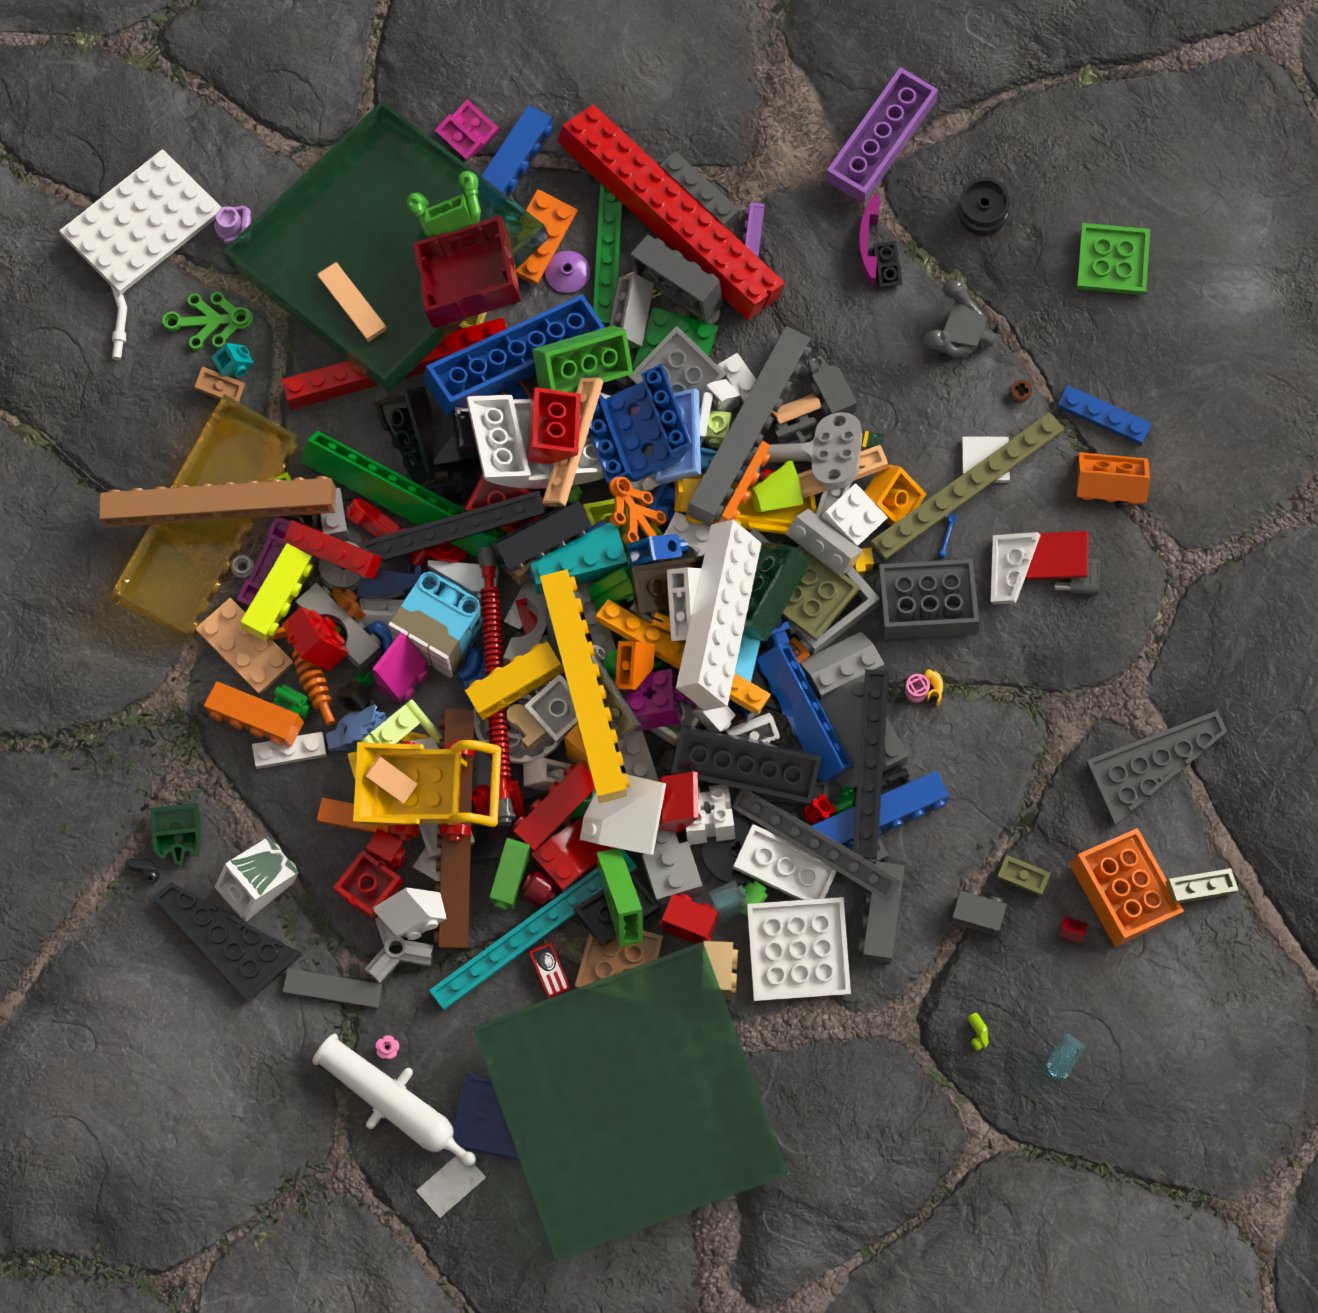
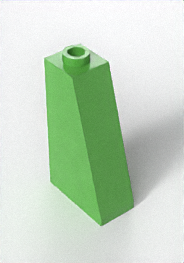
M620 848L597 852V869L619 947L643 942L642 907Z

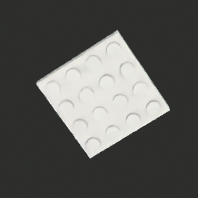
M844 897L747 904L754 1001L851 994Z

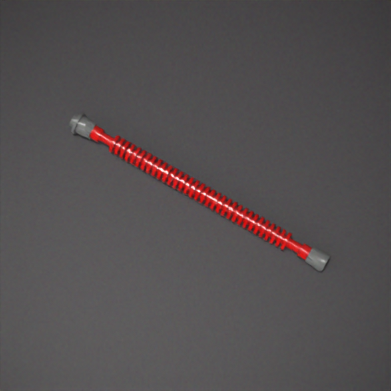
M484 547L478 550V561L485 587L480 590L486 663L485 674L488 677L494 669L503 668L504 663L499 589L494 587L493 579L496 577L497 558L491 547ZM506 707L488 717L490 744L498 745L501 748L497 824L499 826L511 825L512 821L516 820L506 781L511 778Z

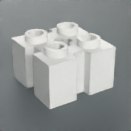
M709 786V792L701 793L700 787L698 788L699 818L686 828L689 845L707 843L706 837L716 836V841L735 839L728 786Z

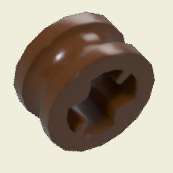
M1018 380L1012 385L1011 396L1015 401L1024 402L1030 398L1032 387L1028 381ZM1020 386H1023L1024 391H1027L1028 393H1024L1023 396L1018 395L1019 392L1016 391L1015 388L1019 389Z

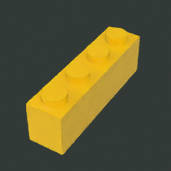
M539 643L533 646L530 652L525 655L514 657L503 668L494 669L483 680L472 682L465 691L482 720H485L554 679L559 674L561 675L564 673V669L549 643Z

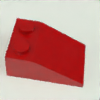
M584 817L549 838L531 853L532 861L542 873L549 876L555 882V887L561 894L597 868V852L616 849L615 847L580 840Z

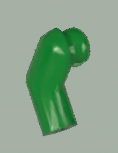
M850 786L841 788L838 803L834 804L836 812L829 814L830 817L852 808L855 793Z

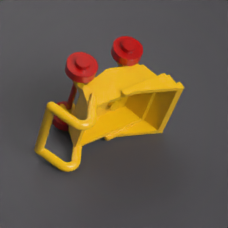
M475 740L452 741V744H445L443 749H424L423 744H415V742L402 741L401 744L357 742L353 821L369 825H388L387 833L403 842H409L410 838L419 837V827L415 826L418 824H441L439 835L447 837L448 841H462V838L471 836V826L461 824L462 822L495 827L498 824L500 746ZM475 750L492 754L489 816L475 813H459L461 766L467 767L465 758H473ZM378 756L418 784L404 804L364 776Z

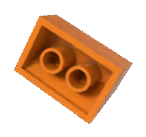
M1079 452L1076 483L1077 497L1085 500H1093L1094 498L1104 499L1107 502L1127 501L1130 504L1147 503L1150 482L1147 458Z

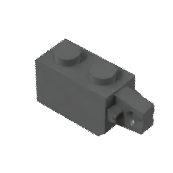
M821 355L809 360L808 365L812 374L810 389L815 396L819 397L822 406L820 408L824 416L838 412H855L857 401L840 368L836 366L829 367Z

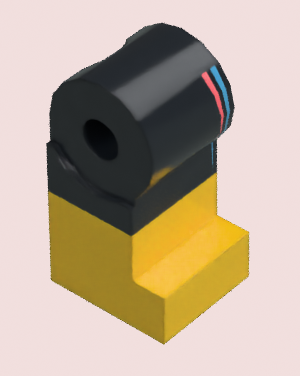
M874 547L861 549L863 552L853 568L863 578L866 571L878 570L879 564L896 563L897 553L884 561Z

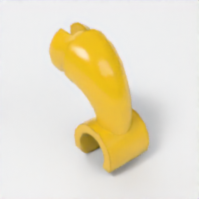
M928 669L924 676L927 677L934 689L929 691L927 702H929L930 697L936 696L938 698L936 706L941 703L943 681L939 673Z

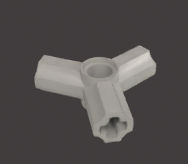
M380 917L375 918L384 948L364 969L371 978L381 984L400 962L430 967L434 945L404 940L403 937L396 936ZM400 945L403 949L399 954H392L390 952L391 947Z

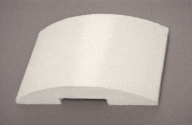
M512 395L467 397V405L484 480L515 488H547L554 463L543 464L527 461L529 403L531 399L513 400ZM589 431L572 486L605 478Z

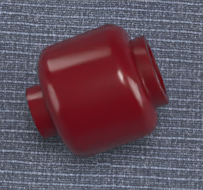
M534 871L532 874L528 872L520 886V889L523 890L522 896L538 906H543L547 901L551 902L557 893V890L554 889L555 882L540 871Z

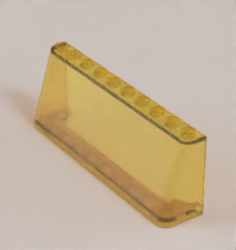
M224 394L170 488H177L179 485L197 487L201 484L223 485L225 482L243 484L247 481L269 482V480L274 479L276 474L280 476L284 470L286 463L283 461L287 454L291 456L297 446L294 442L297 435ZM251 518L149 525L108 599L185 636L188 632L193 634L199 623L196 620L199 612L204 614L210 603L207 600L210 592L215 594L221 584L218 580L220 574H226L232 564L229 561L231 554L238 553L243 544L240 541L243 533H249L254 522L251 521Z

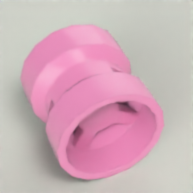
M914 674L908 678L905 695L909 701L920 703L927 698L930 688L927 677L922 674Z

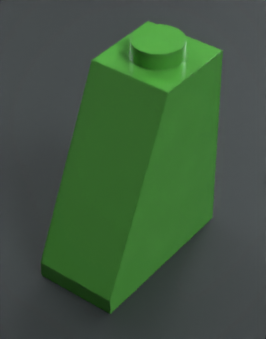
M509 838L506 839L490 894V902L499 910H514L520 886L531 860L529 844Z

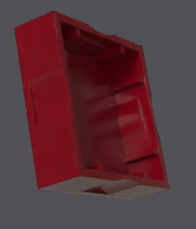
M501 216L469 225L455 232L443 233L413 243L417 267L421 274L424 312L433 328L521 302L510 236Z

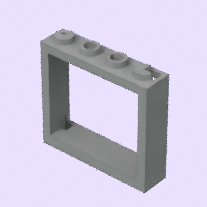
M802 546L796 547L755 579L754 590L758 593L760 599L769 587L767 583L785 569L803 548ZM854 568L846 572L845 575L860 586L857 595L863 603L823 633L817 641L813 640L781 615L782 620L789 623L790 628L787 631L791 635L795 634L800 639L799 642L812 655L823 650L879 606L880 598Z

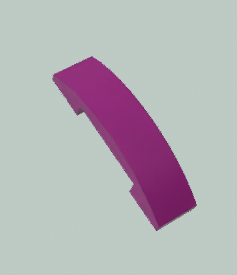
M875 194L868 203L862 218L859 235L860 265L866 281L872 287H875L877 257L868 256L869 224H878L880 194Z
M280 516L274 518L266 535L268 539L249 579L245 580L236 600L249 606L251 605L287 544L282 541L290 521Z

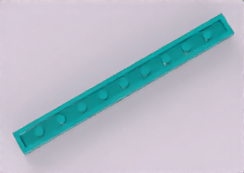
M622 849L628 871L635 872L637 866ZM594 869L429 990L431 995L443 1011L575 916L573 913L574 907L603 889L598 869Z

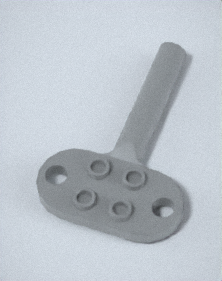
M838 412L830 414L818 423L815 437L811 442L771 444L767 451L770 454L767 463L809 461L812 462L813 477L818 485L826 489L844 488L857 478L859 472L863 435L860 421L850 413ZM838 422H845L842 426H835ZM754 447L752 450L754 455L758 450L757 447ZM834 475H839V476H840L839 478H837V479H835V480H830V479H829L831 476H834Z

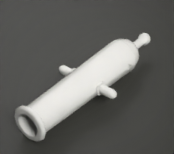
M337 1034L330 1035L322 1043L313 1057V1064H320L373 1107L372 1110L374 1112L366 1123L367 1128L373 1129L381 1118H386L425 1150L430 1152H439L443 1149L449 1150L457 1155L464 1165L471 1166L475 1163V1155L472 1152H466L453 1140L454 1130L448 1119L406 1089L405 1084L413 1074L412 1069L405 1068L399 1078L393 1080L338 1040Z

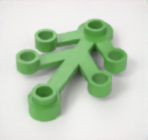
M214 292L210 298L212 305L217 308L221 307L228 313L226 315H219L202 301L199 294L193 293L188 297L189 306L192 309H198L205 316L180 317L176 312H168L163 316L162 321L165 329L169 332L178 331L180 327L205 326L196 336H192L189 340L190 348L193 351H200L204 346L203 342L220 325L229 324L220 334L212 338L214 348L219 350L237 329L243 330L251 325L253 320L251 312L244 307L235 308L224 298L221 292ZM216 297L222 298L220 302H214ZM193 299L199 300L196 304L191 303ZM239 317H245L243 322L237 321ZM171 321L177 322L175 326H169ZM218 339L223 340V343L217 345L215 342ZM194 341H200L198 346L192 345Z

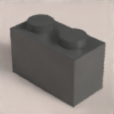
M960 890L951 923L998 936L1007 904L1002 903L1003 900L997 897L989 896V898L979 896V893L973 890H965V892Z

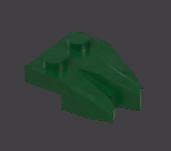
M199 803L150 808L153 850L162 860L169 852H172L174 864L180 866L183 865L184 853L186 851H190L192 856L199 857L201 845Z

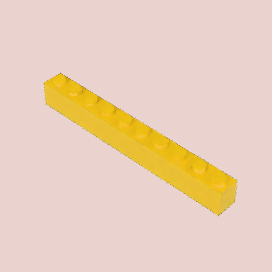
M568 569L540 576L598 802L600 804L627 797L626 788H630L627 773L622 774L620 769L624 762L621 751L616 752L614 744L618 743L615 729L610 730L608 722L612 721L609 707L604 708L602 700L607 698L604 686H598L597 678L601 677L598 664L592 663L591 656L595 655L592 641L587 642L585 637L589 630L586 619L581 620L579 613L583 612L581 599H575L574 591L578 590L575 577L569 576Z

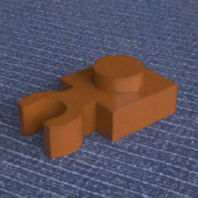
M337 586L333 589L331 594L339 606L346 610V614L350 618L354 616L358 622H361L366 614L361 610L362 607L356 600L358 598L357 595L350 589L343 590Z

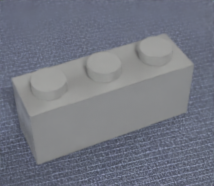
M635 273L619 277L609 325L626 329L629 350L641 347L644 341L654 283Z
M809 509L796 516L786 532L787 536L839 576L851 570L863 552L858 546Z

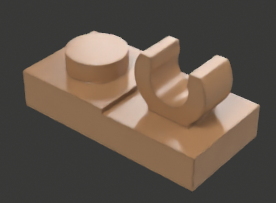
M202 366L194 390L237 406L245 383L228 376H222L220 373Z

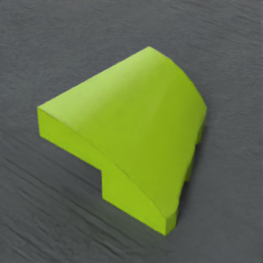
M786 461L781 468L770 473L763 482L751 488L754 512L804 505L800 482L793 461Z

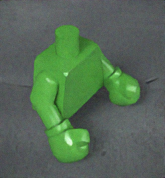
M463 171L459 175V184L464 189L465 194L463 193L428 208V200L420 193H411L407 197V208L414 215L415 219L419 221L426 236L433 237L443 233L455 232L480 221L481 209L477 196L479 195L478 178L475 173Z

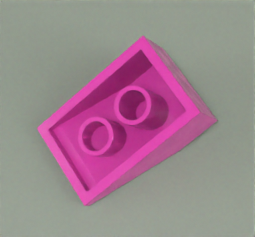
M402 632L373 668L377 689L400 706L404 700L408 701L415 692L414 687L418 682L422 683L426 679L429 671H427V661Z

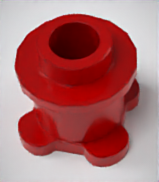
M820 794L817 799H813L811 805L806 806L804 809L806 820L813 825L824 821L829 817V814L836 812L835 806L830 804L827 797L823 794Z

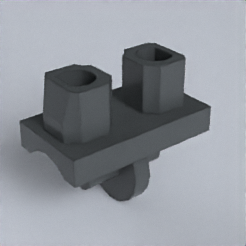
M807 414L795 418L796 424L788 426L787 422L776 423L777 444L807 443L812 441L815 437L817 425L815 418H809Z

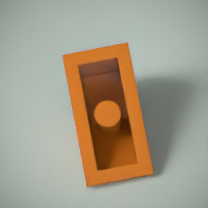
M618 641L615 685L618 689L636 690L654 668L655 644L637 641Z

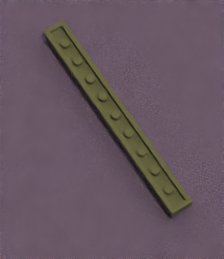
M1049 412L871 540L870 544L886 561L1062 434L1064 428Z

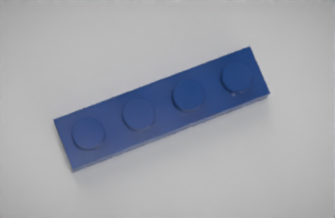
M1067 385L1057 407L1139 445H1142L1152 424Z

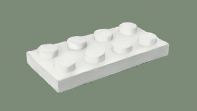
M754 824L751 826L732 867L797 900L824 899L837 872L787 840Z

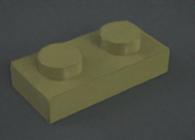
M1006 855L997 879L1042 897L1051 873Z

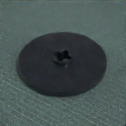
M733 816L735 839L716 841V836L706 837L707 843H702V858L709 872L718 880L732 885H744L748 882L752 883L756 879L732 868L738 855H736L735 851L731 850H734L735 846H739L740 849L742 848L753 824L762 829L765 828L748 817Z

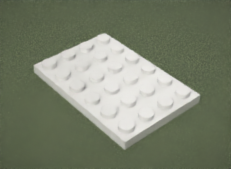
M162 149L59 231L60 235L121 295L214 221L217 212L222 207Z

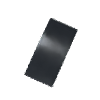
M896 241L874 243L873 250L874 256L877 257L876 270L879 287L902 285Z

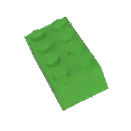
M613 325L532 349L539 388L574 392L577 391L581 378H600L602 381L607 382L633 374L626 329Z

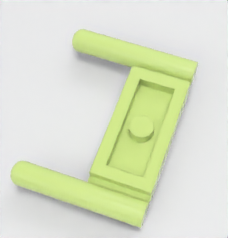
M411 699L361 742L396 744L419 724L423 726L436 743L439 744V739H444V737Z

